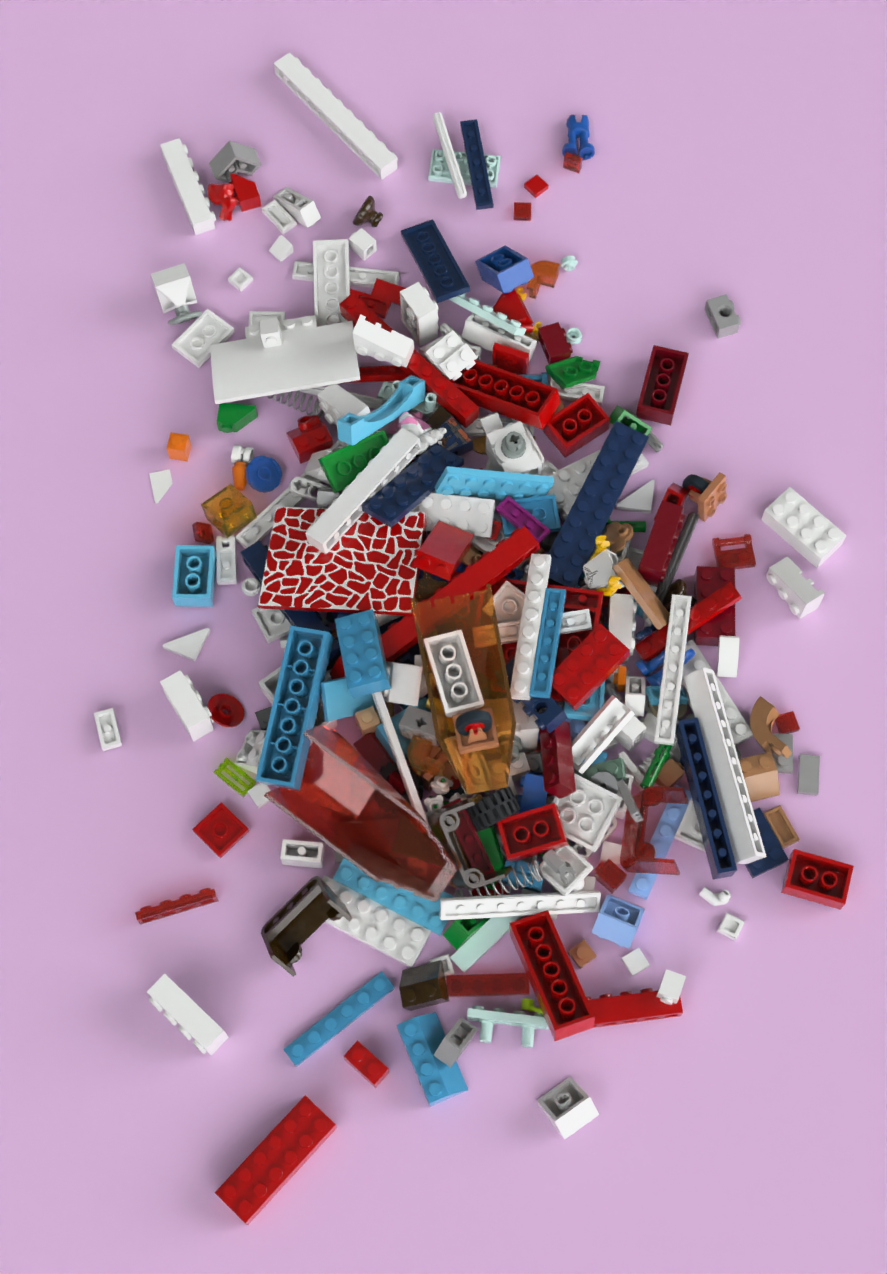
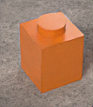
M170 433L167 445L170 459L188 461L192 446L189 435Z

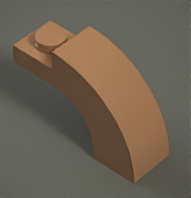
M760 696L754 704L750 716L752 734L766 753L772 751L777 756L782 755L787 759L792 752L785 743L772 734L773 723L780 714L775 706Z

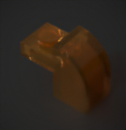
M538 261L531 265L534 278L530 279L527 285L530 298L536 299L540 285L555 287L559 275V263Z
M412 736L407 750L411 770L420 777L424 770L432 776H443L446 769L445 763L429 757L432 751V742Z

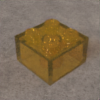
M229 484L201 504L206 519L227 538L257 518L252 502L232 484Z

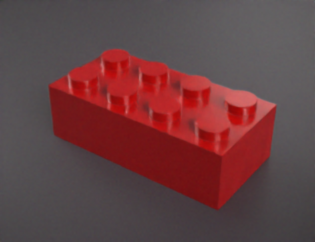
M600 623L554 670L551 690L576 711L630 655V650Z

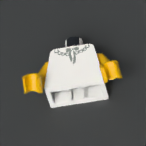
M601 535L595 539L596 550L589 561L583 566L585 577L578 580V585L580 589L589 588L590 590L602 591L604 596L611 597L617 589H621L625 585L612 569L618 563L617 555L606 549V547L610 546V542L605 541L606 535Z

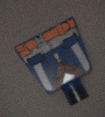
M453 416L448 418L439 427L445 428L447 432L436 444L458 456L474 449L473 440Z

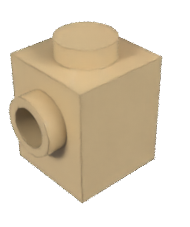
M373 706L355 713V720L362 737L368 733L376 732V727L380 725L381 719L378 711L375 712Z

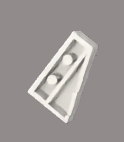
M360 314L352 332L355 351L360 355L372 356L379 361H387L398 367H407L414 351V341L394 330L390 333L380 328L382 324L376 322L374 325L366 321V317Z

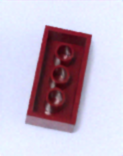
M653 345L637 406L636 415L638 418L671 426L689 353Z
M664 500L661 501L638 569L647 584L658 587L659 581H664L685 515L682 514L684 507Z
M697 566L694 574L695 605L730 581L735 587V568ZM735 604L694 630V642L696 645L718 646L720 635L736 636Z

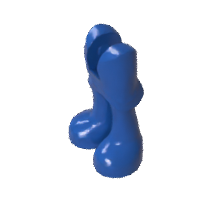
M570 115L566 123L568 143L563 146L562 154L569 160H576L578 154L576 140L580 138L579 159H590L595 154V148L592 144L588 143V137L590 136L588 116L582 115L581 122H576L575 115Z
M692 648L685 652L684 665L696 654ZM665 650L661 651L662 653L650 661L640 659L635 662L639 670L647 677L651 686H661L663 668L657 673L650 674L664 663Z

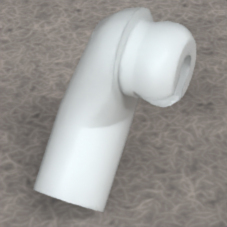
M706 887L699 894L713 906L724 905L729 902L731 897L730 892L727 890L713 894Z

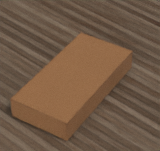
M781 805L763 813L783 849L799 842L800 839Z

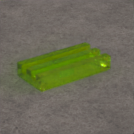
M227 757L219 765V768L214 771L218 778L243 798L248 793L247 791L256 784L253 778ZM228 765L229 767H231L234 771H236L239 775L246 779L250 784H246L243 780H241L238 776L231 772L226 766ZM224 771L225 773H227L230 777H232L235 781L242 785L245 788V790L242 791L238 786H236L233 782H231L228 778L221 774V772Z

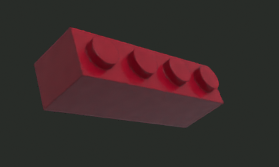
M567 721L561 723L550 734L546 729L541 730L539 728L544 790L560 799L576 792L570 725Z

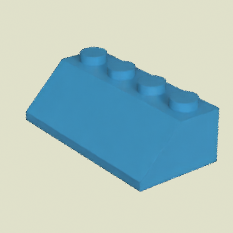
M436 1012L416 1016L397 1025L400 1037L430 1107L468 1091L457 1061L450 1068L434 1056L445 1037Z

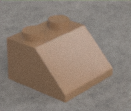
M771 752L739 759L751 802L780 795L778 772Z

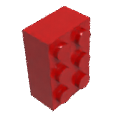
M587 393L551 416L543 428V432L566 458L609 430L610 418L590 394Z
M555 803L509 816L497 822L506 857L510 862L569 845L558 806Z
M794 849L789 857L781 893L841 910L846 903L854 866Z

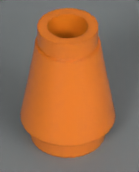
M235 462L232 467L235 490H245L247 483L245 469L248 465L247 463Z

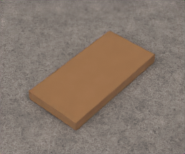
M627 557L615 564L612 569L621 578L622 583L656 629L659 630L669 623V612L630 559Z

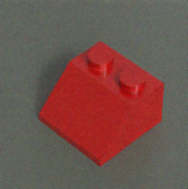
M321 420L308 430L300 431L299 428H296L286 433L300 464L309 461L312 453L330 449L333 446V439L326 425Z

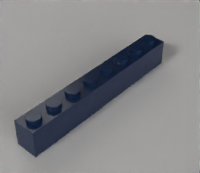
M257 541L240 553L243 562L262 586L269 547L267 545L263 546L260 541ZM279 609L291 626L326 631L333 634L330 627L321 622L322 618L317 611ZM338 638L333 639L328 665L341 656Z
M698 717L679 720L676 725L675 734L712 879L731 877L737 871Z

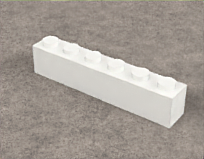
M180 138L160 144L162 155L195 235L215 229V214L209 210L211 206L208 197L204 198L203 196L205 191L203 185L198 184L199 176L197 171L192 169L194 165L191 157H187L188 150L186 145H182Z

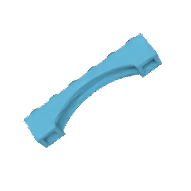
M410 375L399 382V387L394 394L375 411L363 416H357L349 412L338 419V440L353 446L401 416L404 412L423 402L426 397L425 380Z

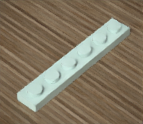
M466 293L449 299L514 335L524 336L526 329L520 326V322L513 319L510 321L507 319V315L501 312H493V308L488 305H480L479 300L465 297Z

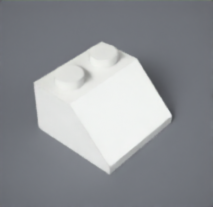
M387 661L391 689L381 691L384 701L418 706L423 667Z
M571 1076L536 1100L552 1125L564 1139L574 1134L599 1115L591 1098Z

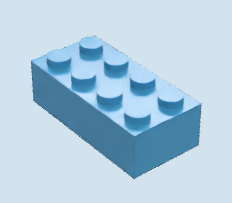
M373 609L335 619L347 687L352 697L357 698L391 689L379 623Z

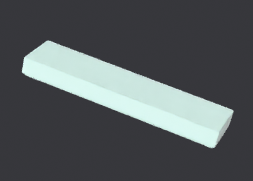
M523 916L490 918L450 959L465 973L509 931V923L520 920Z

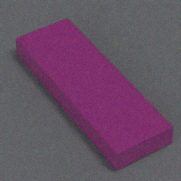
M509 496L495 508V511L514 527L521 529L525 526L539 544L550 534L549 528Z

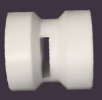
M234 445L231 462H244L248 464L253 460L254 449L252 447L242 448L239 445Z

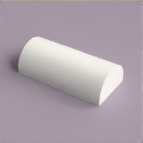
M462 629L423 639L445 716L452 717V715L478 710L483 707L484 700Z

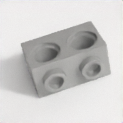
M460 1017L444 1037L434 1056L451 1068L466 1049L478 1029Z

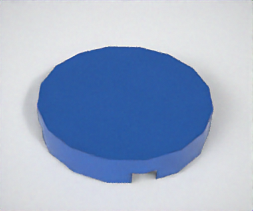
M261 455L248 463L245 469V477L248 484L254 490L267 493L273 491L280 484L282 470L273 458Z

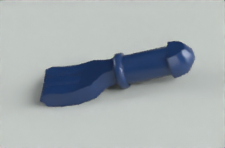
M653 624L650 627L647 626L636 634V638L642 640L646 636H650L657 629Z

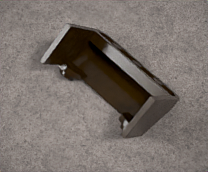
M481 794L436 810L428 817L430 831L451 881L458 888H479L506 878L512 870L510 865L484 875L481 869L477 867L470 868L454 831L461 823L458 811L476 805L483 798Z
M315 876L263 926L261 935L271 959L294 977L296 972L292 964L298 962L302 956L301 945L328 918L335 921L344 916L350 922L352 917L341 899L319 876Z

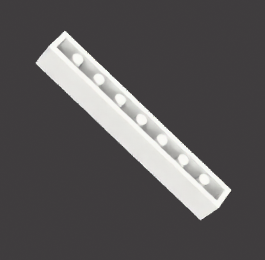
M404 428L395 433L388 444L380 449L377 456L369 461L366 468L357 474L355 480L345 487L343 493L334 499L331 506L322 512L319 519L307 529L305 534L308 543L324 554H327L364 513L362 505L394 479L422 449L420 438Z

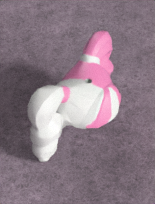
M406 411L401 414L398 421L389 426L388 432L389 434H395L401 428H404L419 437L422 449L417 455L422 454L429 446L436 444L447 432L445 428L432 430L426 422L420 420L423 417L422 412L408 413Z

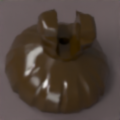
M372 196L367 197L353 220L354 225L360 226L369 222L372 227H377L382 220L383 214L375 211V201Z
M677 579L671 584L663 602L668 612H670L672 594L688 596L686 595V584L681 579ZM693 596L691 600V607L695 605L696 599Z

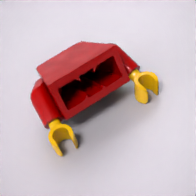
M518 287L517 291L514 289L509 293H502L496 304L492 307L493 311L507 315V319L510 321L513 319L520 322V326L526 329L525 333L533 332L534 335L538 336L537 328L542 327V323L536 322L534 326L532 325L534 322L523 302L527 293H523V288Z

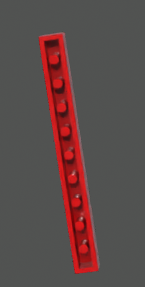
M353 293L339 304L341 316L347 321H353L354 327L361 314L366 317V321L374 325L376 322L382 324L380 328L390 333L393 330ZM415 349L407 367H399L407 376L412 375L425 380V392L427 394L434 393L436 395V402L454 416L465 428L479 417V407Z
M525 526L521 529H515L508 539L498 542L495 549L491 552H485L475 564H469L461 575L452 577L449 581L450 583L445 587L438 588L431 598L422 600L418 605L419 607L412 611L411 616L404 615L403 619L398 623H392L387 628V631L381 635L386 663L387 661L393 662L434 631L436 629L435 626L443 624L528 559L531 554L537 552L540 549V545Z

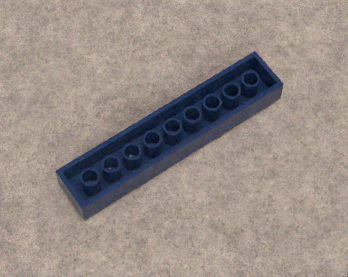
M615 421L548 553L552 558L548 584L575 588L583 572V566L588 562L596 546L595 539L597 536H601L649 436Z

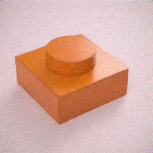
M619 666L618 673H614L613 684H617V691L625 692L626 667Z

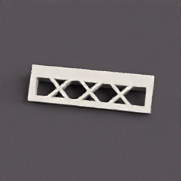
M613 695L571 742L573 766L581 774L587 770L634 716V713Z

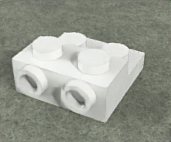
M454 330L424 353L439 372L448 380L452 379L453 381L463 375L460 371L464 368L469 370L476 364L474 360L478 358L468 344L462 342Z

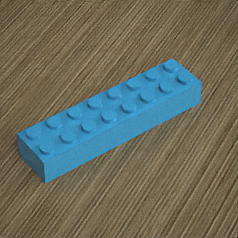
M290 626L255 779L262 784L300 791L322 693L321 682H324L334 639L329 632Z

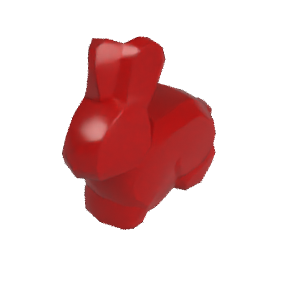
M233 184L208 185L209 199L214 205L222 206L219 217L223 221L232 220V212L237 203L236 198H233Z

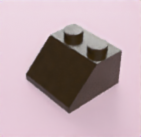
M441 960L402 970L399 990L404 1009L413 1011L449 1002Z

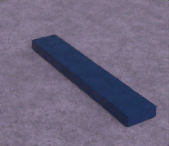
M477 119L460 121L476 210L493 208L494 204Z

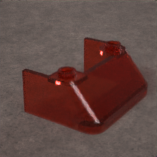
M650 786L633 796L643 820L638 823L635 822L628 809L626 810L620 864L627 872L680 875V870L675 860L655 858L656 851L654 846L644 842L649 806H656L660 803L688 804V797L683 787Z

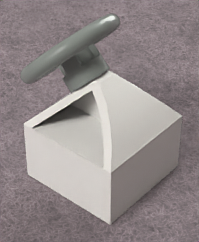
M185 263L151 273L163 313L175 310L177 316L170 319L168 325L180 324L202 315L201 311L190 312L188 307L189 305L196 304L197 299Z

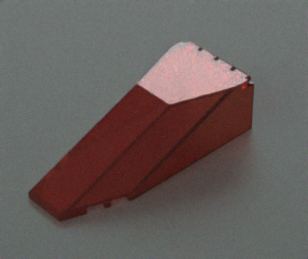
M321 725L305 731L303 735L313 743L309 747L300 791L279 787L265 793L264 797L374 881L385 882L393 885V888H402L413 892V895L436 902L459 868L422 816L334 729H328Z

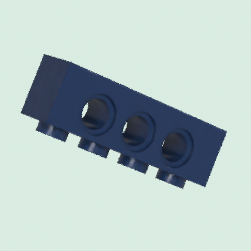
M514 658L495 673L499 679L497 683L504 691L508 689L510 692ZM532 697L530 700L512 699L516 704L520 702L524 706L522 710L528 717L533 716L536 719L534 721L541 730L546 729L549 734L568 718L564 710L551 697L550 699ZM541 708H547L544 712L539 713Z

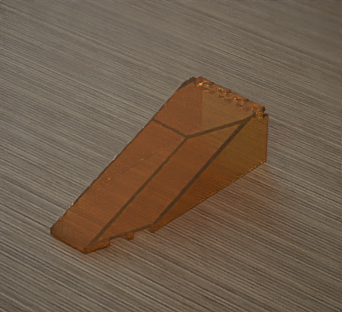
M486 584V590L473 592L474 600H470L469 593L455 595V603L451 604L450 597L434 599L435 607L431 606L430 600L417 603L415 598H411L436 739L467 795L506 788L508 786L516 728V719L490 584ZM461 629L484 700V706L478 710L492 707L500 746L465 754L459 753L453 717L445 716L423 643L425 638Z

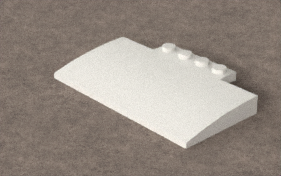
M316 315L279 321L282 337L281 346L264 348L260 325L245 327L246 339L210 345L215 404L360 380L358 355L355 351L352 334L354 330L353 321L317 327Z

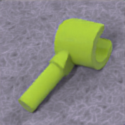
M522 999V1010L543 1014L541 1008L534 1006V1000Z

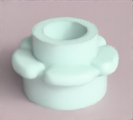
M566 256L561 259V267L565 271H572L575 269L578 261L575 260L574 256Z
M570 328L566 332L567 343L570 342L573 345L581 342L582 333L579 329Z

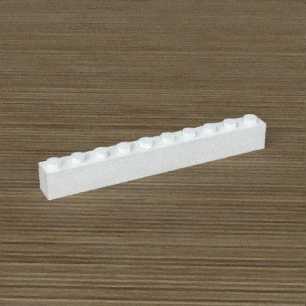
M289 52L274 62L275 74L381 180L397 170V156L390 152L385 144L379 141L371 130L369 131L363 122L354 116L350 109L347 110L341 100L336 99L330 89L325 88L321 81L315 78L311 71L304 67L297 57H294Z
M701 668L684 676L685 689L689 694L690 707L694 712L695 718L698 717L735 863L749 864L766 857V853L714 671Z

